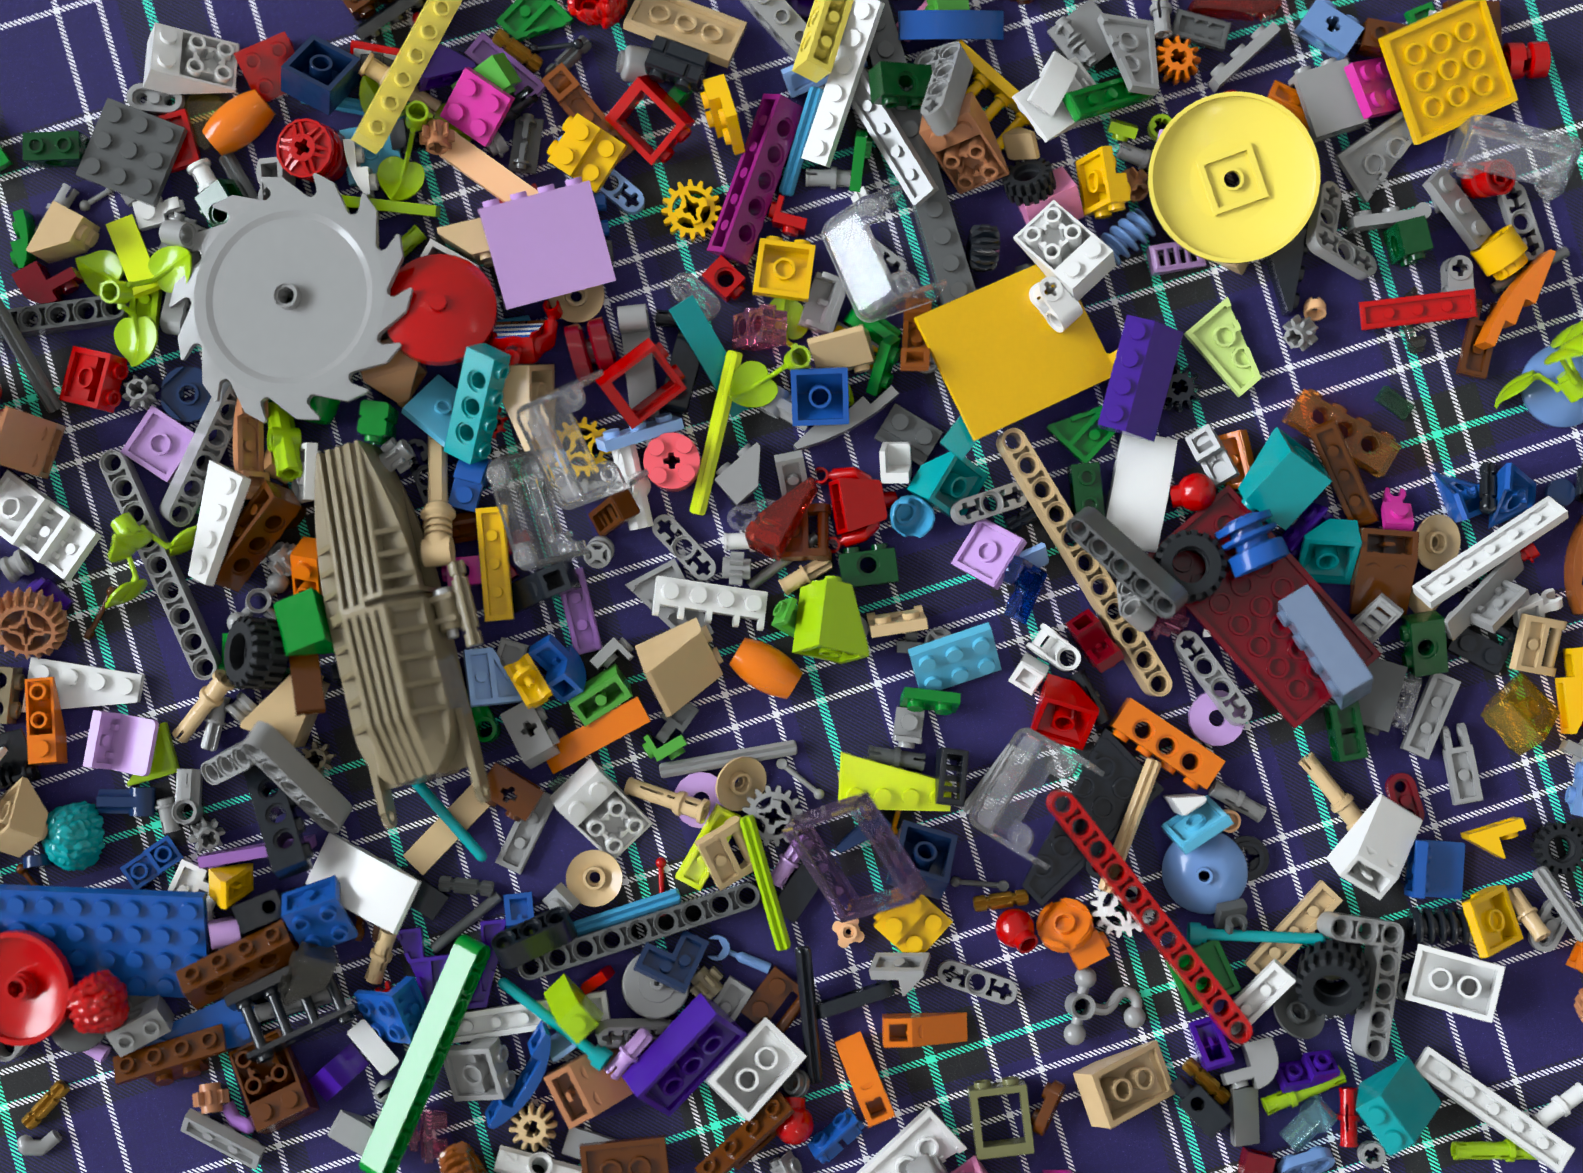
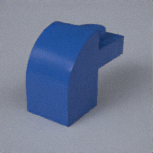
M487 458L470 465L459 459L454 471V482L448 503L454 508L476 513L475 508H478L483 487L487 488L494 461Z
M549 634L529 647L528 654L547 671L545 682L552 694L562 704L584 691L586 670L580 655L572 645L565 648L552 634Z

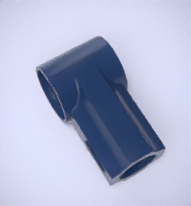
M156 787L99 789L96 799L98 813L155 816Z

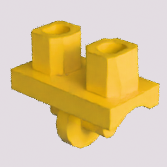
M528 653L523 655L518 661L503 667L528 709L541 706L553 695Z

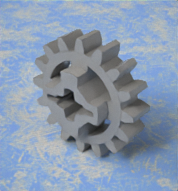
M765 785V792L763 793L755 789L756 797L753 799L748 796L746 799L750 806L742 807V811L748 813V815H754V817L761 819L764 823L763 832L758 829L760 838H763L764 846H768L770 840H773L777 847L781 838L787 843L790 842L788 834L791 832L797 835L798 831L794 826L795 824L803 823L802 820L797 818L798 814L803 813L802 808H795V805L799 802L798 798L790 800L791 791L788 789L784 794L781 793L780 785L776 786L775 791H771L770 786ZM771 797L769 803L763 807L757 806L761 800ZM782 799L788 804L791 814L783 812L781 809ZM772 808H775V812L783 818H774L772 823H769V819L761 813H770ZM780 825H788L783 831L774 834L775 829Z

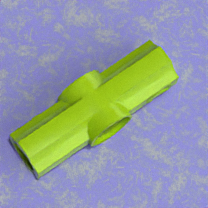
M274 401L269 402L267 448L269 452H273L277 477H280L282 481H293L300 478L303 474L300 456L301 431L299 428H295L294 417Z

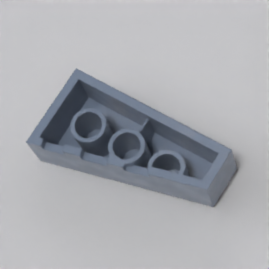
M1308 584L1278 601L1279 612L1276 613L1278 619L1285 628L1287 626L1290 628L1295 644L1301 651L1305 652L1311 667L1319 674L1327 690L1341 710L1371 693L1372 674Z

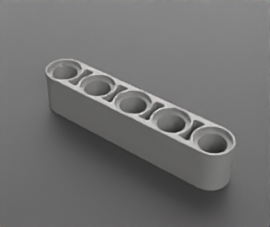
M258 721L241 746L242 751L323 830L330 833H338L353 809L350 802L272 725Z

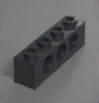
M257 765L243 771L272 872L281 881L313 869L310 860L314 858L313 849L309 841L305 842L303 833L307 832L303 818L297 816L295 810L299 806ZM278 789L275 796L268 797L271 790ZM280 814H286L283 821L275 823L276 818ZM294 839L290 847L283 848V844L287 840Z

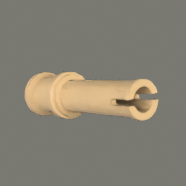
M370 52L358 74L361 76L365 74L379 83L380 87L390 67L374 58L375 54ZM417 86L408 100L409 102L421 101L425 103L429 113H432L433 116L442 101H439L425 91L419 92Z
M215 670L212 674L211 682L201 688L199 699L180 724L173 730L174 738L183 733L178 739L179 742L187 743L211 710L221 706L226 693L235 688L227 678L225 670Z
M1310 752L1298 764L1302 766L1331 802L1332 812L1338 813L1346 823V829L1349 832L1364 813L1353 802L1354 797L1352 794L1344 793L1314 753Z
M633 777L627 780L624 788L626 795L672 809L676 816L685 815L696 819V822L700 824L705 821L709 813V799L700 800L688 796V792L685 791L675 793L634 779Z

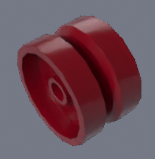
M602 316L588 320V339H586L583 328L578 323L564 327L569 353L581 387L595 383L594 365L597 364L601 374L616 362L617 356L610 333L607 332Z

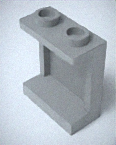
M1336 57L1321 62V66L1311 69L1310 65L1301 67L1294 71L1295 75L1288 81L1290 87L1295 86L1310 129L1308 133L1313 143L1360 129L1369 121L1362 116L1343 68L1349 65L1347 58L1337 61Z

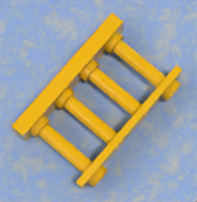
M960 40L959 43L973 64L972 74L975 76V81L966 90V94L972 92L976 96L982 89L987 88L995 94V100L984 111L989 122L1003 107L1007 108L1009 106L1016 113V119L996 139L1000 150L1005 147L1003 141L1004 133L1018 126L1030 125L1033 129L1034 127L1027 117L1019 111L1016 102L1012 98L1019 91L966 43Z

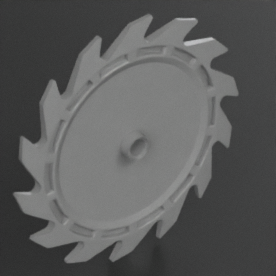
M317 173L313 174L317 192L312 197L305 195L283 177H260V180L271 192L267 200L231 195L213 204V208L228 213L229 220L225 224L194 233L192 243H194L193 250H188L190 253L200 252L201 259L192 267V273L187 284L185 275L174 284L169 306L174 308L184 300H191V307L178 335L181 360L186 361L197 345H201L202 383L214 401L218 402L220 400L222 385L225 381L229 380L244 412L265 424L268 421L264 410V402L268 399H272L298 420H320L321 417L310 405V400L314 396L350 402L369 393L368 389L353 384L352 376L355 373L388 364L402 347L401 343L381 344L380 339L389 328L408 312L414 291L410 287L396 296H391L390 294L391 287L404 260L401 235L396 234L385 250H380L378 211L365 193L361 194L359 210L356 214L351 215L336 184ZM294 292L293 300L287 304L288 295Z

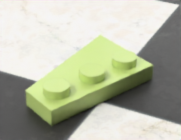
M1227 297L1185 332L1184 335L1235 395L1240 397L1257 383L1261 376L1251 351L1245 343L1240 331L1241 327L1238 320L1235 319L1231 309L1232 305Z

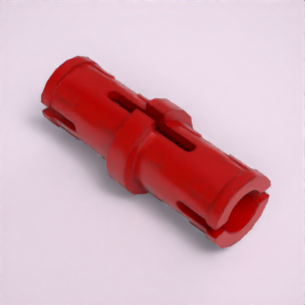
M1340 1087V1113H1337V1120L1340 1121V1146L1358 1147L1357 1121H1360V1115L1357 1114L1356 1110L1358 1088Z

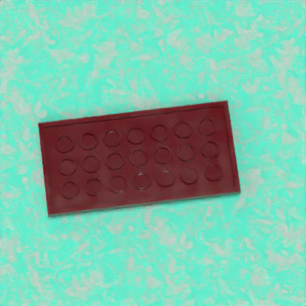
M1228 484L1216 495L1213 504L1209 508L1197 511L1173 533L1177 534L1182 530L1187 532L1194 529L1198 530V533L1202 534L1205 532L1209 534L1208 537L1214 540L1216 539L1214 534L1224 528L1227 523L1252 511L1241 502L1242 499ZM1272 532L1267 534L1269 539L1275 538ZM1229 537L1218 541V547L1220 548L1222 545L1231 541V538ZM1236 549L1224 551L1223 557L1224 560L1228 561L1237 554ZM1182 551L1175 556L1172 567L1175 575L1180 580L1187 583H1195L1202 579L1205 574V564L1198 554L1192 551ZM1149 552L1147 555L1154 560L1155 553ZM1291 553L1272 564L1238 578H1234L1227 563L1225 578L1212 595L1200 602L1196 601L1192 604L1184 605L1293 729H1296L1333 696L1327 690L1319 674L1311 667L1305 652L1301 651L1295 644L1290 628L1288 626L1285 628L1276 614L1279 612L1278 601L1308 584L1366 667L1382 655Z

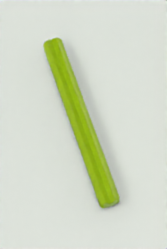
M746 815L740 818L741 829L776 950L783 951L791 947V942L754 815Z

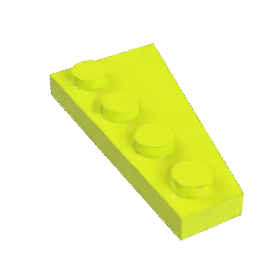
M841 751L838 790L839 809L950 811L951 806L935 804V777L911 772L900 767L886 765L875 760L861 758ZM945 781V786H952V783ZM944 791V797L951 798L952 792Z

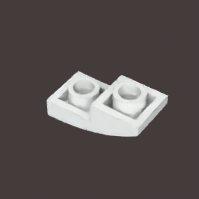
M1054 51L1039 75L1041 78L1027 101L1047 115L1053 116L1065 96L1078 66Z
M343 139L346 160L355 182L368 198H375L374 191L378 190L377 174L373 173L372 169L368 166L361 167V163H365L364 148L351 139Z

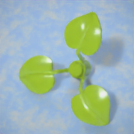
M365 75L361 79L359 99L364 114L379 89V83ZM412 101L407 106L405 105L399 116L401 118L405 115V125L410 129L404 160L397 156L388 157L379 164L377 170L378 183L392 201H403L413 197L419 192L424 183L425 172L422 165L416 162H409L415 132L421 131L423 124L426 125L428 121L433 120V114L429 113L427 105L421 101ZM446 103L440 105L434 114L435 119L445 121L449 124V129H453L460 136L471 142L473 139L440 117Z
M168 246L157 250L148 262V268L154 277L134 282L119 280L123 276L124 270L118 255L112 251L100 250L75 258L78 270L88 288L95 295L101 296L103 301L117 304L118 309L124 310L132 317L120 320L114 331L116 346L120 353L128 360L131 367L139 366L145 362L154 352L158 342V329L153 319L146 316L138 318L137 313L126 306V303L133 296L132 288L153 284L158 281L159 287L164 292L172 293L174 284L184 275L187 284L192 273V255L184 247Z
M774 298L768 305L763 316L765 333L773 340L783 338L784 344L789 346L791 350L785 354L784 364L768 374L766 366L760 362L747 361L741 364L732 376L729 392L730 399L736 404L749 408L765 406L772 402L778 393V387L772 378L786 369L791 371L790 369L811 368L809 364L811 361L810 351L804 346L789 341V339H800L808 330L798 325L804 308L798 301ZM848 383L849 406L854 404V397Z
M1583 320L1564 329L1550 344L1553 349L1558 346L1560 348L1551 353L1544 360V364L1549 365L1558 361L1561 362L1565 371L1556 377L1558 383H1554L1534 370L1527 371L1515 377L1503 387L1495 401L1496 409H1498L1501 402L1522 392L1535 380L1543 381L1551 386L1556 393L1562 391L1570 403L1576 402L1583 397V379L1576 370L1572 360L1573 357L1583 356Z
M124 513L111 522V527L116 534H113L112 547L109 551L108 559L112 563L127 559L132 579L130 582L120 585L110 595L105 608L127 603L139 596L146 588L148 582L146 579L139 580L132 559V555L137 550L153 540L164 549L169 550L170 556L185 553L193 548L197 525L183 530L172 542L166 543L147 530L144 524L139 526L130 513Z

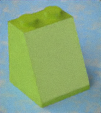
M825 576L823 580H814L811 584L800 587L792 653L839 664L869 657V648L852 584L842 582V578L837 576Z

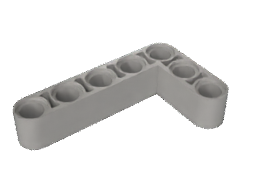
M1332 911L1324 912L1317 920L1319 933L1339 941L1365 944V961H1368L1370 965V991L1368 1001H1365V1006L1362 1010L1357 1008L1351 1047L1359 1056L1372 1061H1380L1387 1055L1404 943L1403 927L1396 922L1381 918ZM1337 921V927L1333 931V925ZM1362 925V932L1359 934V927ZM1387 929L1388 932L1386 937L1384 938V932ZM1383 957L1384 960L1382 965L1380 966V960ZM1379 985V991L1376 994V988ZM1375 1013V1019L1372 1022V1016Z

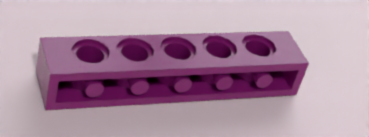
M763 94L744 146L745 153L741 154L707 251L717 256L722 255L730 263L748 265L754 253L759 233L763 228L768 208L772 203L777 183L782 176L785 161L792 148V142L798 128L803 107L781 94Z

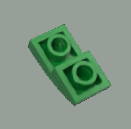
M24 209L12 212L15 219L12 222V226L16 236L21 239L10 242L13 250L10 252V257L14 266L18 269L33 263L37 257L26 251L35 234L34 229L36 227L33 215Z

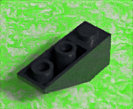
M1302 228L1299 234L1287 245L1275 253L1264 257L1282 316H1287L1293 309L1296 310L1299 303L1300 293H1296L1297 284L1302 282L1305 272V266L1301 265L1303 255H1306L1309 249L1306 244L1307 229Z
M572 561L559 562L512 583L514 614L582 588Z

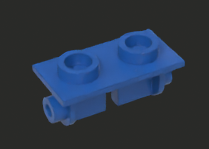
M848 1107L844 1112L836 1115L826 1128L816 1133L807 1145L816 1160L818 1159L822 1164L826 1161L829 1163L844 1149L839 1141L843 1139L849 1145L863 1133L862 1129L865 1127V1124Z

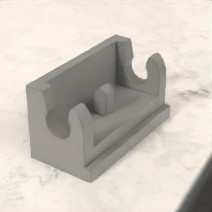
M824 271L823 273L816 272L810 288L809 300L805 302L798 325L823 335L832 333L850 280Z

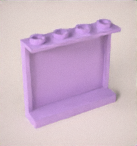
M581 177L565 180V187L555 189L554 184L538 187V194L527 196V192L523 191L511 194V201L500 203L499 198L482 202L483 208L477 209L480 214L506 310L616 281L589 180L583 182Z

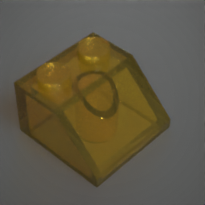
M1521 671L1488 701L1480 715L1484 718L1486 724L1503 738L1505 744L1513 749L1518 756H1521L1545 741L1560 712Z

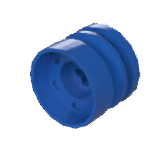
M1270 509L1261 512H1251L1236 518L1214 534L1217 541L1231 538V541L1220 547L1221 549L1223 548L1224 551L1236 549L1237 554L1227 561L1234 578L1254 572L1290 554L1283 537L1269 539L1267 535L1278 526L1277 523L1273 522L1265 526L1262 524V522L1273 516Z

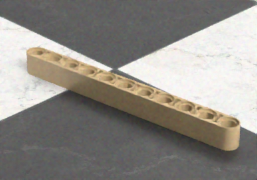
M1010 428L1002 432L996 440L998 452L1111 640L1121 649L1125 656L1123 660L1141 690L1148 696L1167 695L1172 689V679L1145 633L1139 632L1120 616L1117 587L1107 570L1077 542H1074L1073 546H1068L1064 542V535L1067 532V521L1074 515L1026 435L1018 428ZM1007 435H1011L1016 439L1017 446L1015 449H1010L1006 445L1005 438ZM1022 459L1028 460L1031 464L1029 474L1024 473L1020 468ZM1037 483L1042 484L1046 489V494L1043 498L1035 494L1034 490ZM1052 507L1060 512L1058 522L1050 519L1049 511ZM1081 556H1085L1089 560V567L1086 571L1079 567L1078 560ZM1096 580L1101 581L1104 586V590L1100 595L1096 594L1093 590V584ZM1111 604H1114L1118 609V615L1115 619L1110 618L1107 612ZM1125 628L1130 629L1132 632V640L1129 643H1126L1122 638V632ZM1140 652L1144 653L1147 657V663L1144 667H1140L1137 663V656ZM1155 676L1161 680V688L1157 692L1151 686V681Z

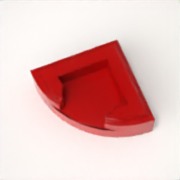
M607 965L599 970L597 974L583 982L580 988L587 995L608 981L616 972L611 965Z

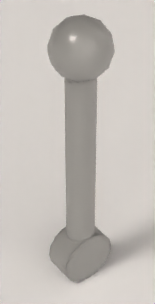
M105 189L89 200H82L79 203L80 209L88 211L90 205L113 191Z
M780 758L777 760V767L786 770L813 792L815 799L820 800L824 797V791L815 788L788 766L786 759Z

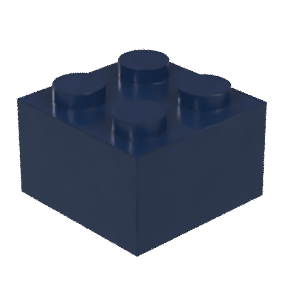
M312 34L281 66V91L330 116L360 83L358 72L361 59Z
M903 820L895 839L886 884L940 900L949 883L958 836Z

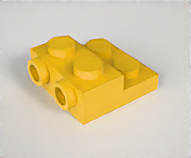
M721 74L702 80L705 92H701L700 96L704 109L709 108V111L705 112L708 127L715 128L717 138L724 137L726 146L732 145L734 155L745 153L738 116L725 75Z
M578 113L575 117L570 115L562 126V130L565 133L560 141L555 139L549 146L547 154L550 157L547 161L573 178L581 177L583 182L589 180L592 191L599 193L628 146Z
M1112 145L1101 146L1075 161L1084 216L1095 215V219H1104L1111 217V212L1126 209L1125 203L1130 201L1131 187L1127 181L1126 173H1116V158L1113 155Z
M778 236L760 238L753 295L808 302L816 245H811L809 241L802 239L789 242L783 241Z
M1505 884L1488 886L1470 895V899L1461 903L1480 958L1490 957L1524 939Z
M898 888L892 895L895 899L888 908L883 905L873 916L876 920L873 926L903 953H925L953 922L925 895Z

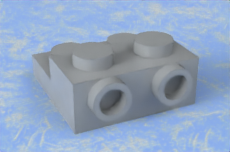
M499 1037L475 1038L470 1044L451 1045L443 1065L455 1102L502 1100L512 1091L516 1083V1076L514 1071L508 1069L506 1062L508 1059V1049L505 1045H501Z

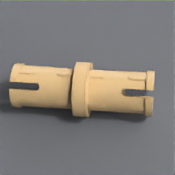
M381 927L375 947L371 949V960L364 977L367 982L372 984L382 983L387 964L391 962L393 957L392 948L397 934H393Z

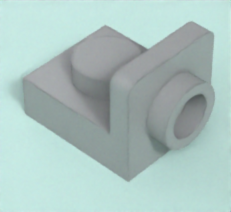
M613 637L590 662L597 669L602 665L607 669L618 658L615 652L619 650L631 661L635 657L631 653L634 648L623 637L620 640Z
M896 706L892 740L898 741V747L914 749L915 743H922L921 737L925 710L912 712L905 707Z

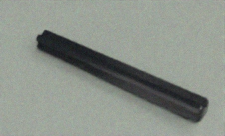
M798 946L795 948L804 1054L807 1056L805 1058V1065L810 1083L815 1084L823 1081L812 952L809 946Z

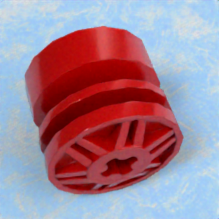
M303 118L296 119L287 124L279 134L276 144L277 158L282 168L290 175L315 183L313 174L317 173L335 182L342 177L348 167L343 144L345 137L336 129L318 121Z

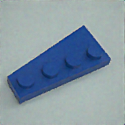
M222 999L173 1021L171 1032L146 1044V1047L219 1024L224 1025L227 1049L243 1046L253 1040L242 1012L231 1010L227 1007L225 1000Z

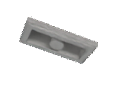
M1253 1085L1232 1090V1087L1229 1086V1092L1231 1093L1229 1099L1230 1119L1232 1120L1230 1121L1231 1144L1234 1147L1260 1143L1258 1089L1254 1090Z

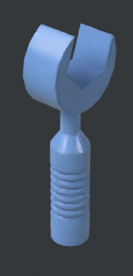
M715 934L708 938L718 939L723 947L718 955H708L710 959L719 961L730 955L735 957L739 963L766 974L768 973L771 963L745 952L737 953L730 950V943L725 936Z

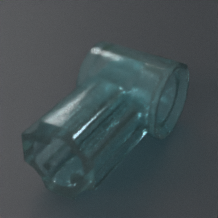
M1319 1095L1306 1100L1299 1110L1300 1113L1279 1132V1135L1297 1153L1318 1133H1324L1331 1128L1338 1119V1115Z

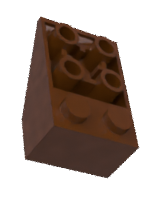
M1359 528L1362 544L1351 579L1349 614H1359L1383 593L1404 610L1400 616L1402 618L1403 615L1407 614L1418 561L1419 532ZM1379 606L1377 607V609H1379L1387 617L1390 616L1382 608H1380Z
M280 1028L264 1035L266 1043H270L283 1035ZM253 1041L228 1053L257 1132L271 1134L320 1110L311 1084L291 1047L275 1053V1058L262 1064L254 1063L247 1058L246 1053L256 1049Z

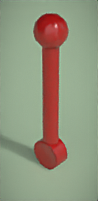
M663 857L657 858L655 862L658 867L659 893L665 892L664 867L667 862Z

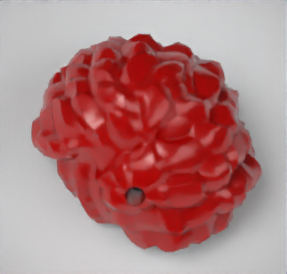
M567 0V8L570 15L576 16L577 19L588 26L601 24L603 29L616 25L622 16L625 15V9L628 6L627 0Z
M108 969L84 977L77 985L72 986V988L66 991L68 1002H70L68 1008L72 1010L69 1017L73 1019V1026L79 1033L103 1034L111 1032L117 1027L122 1026L128 1018L130 1007L127 1000V985L120 982V979L114 976Z

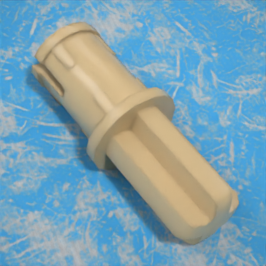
M813 560L803 567L799 565L800 569L781 580L779 579L778 582L786 596H788L791 592L805 584H811L812 580L831 570L833 565L831 561L821 562Z
M1514 887L1510 889L1508 894L1513 909L1518 915V922L1524 924L1535 942L1547 938L1551 931L1548 930L1537 914L1538 909L1531 906L1520 888Z

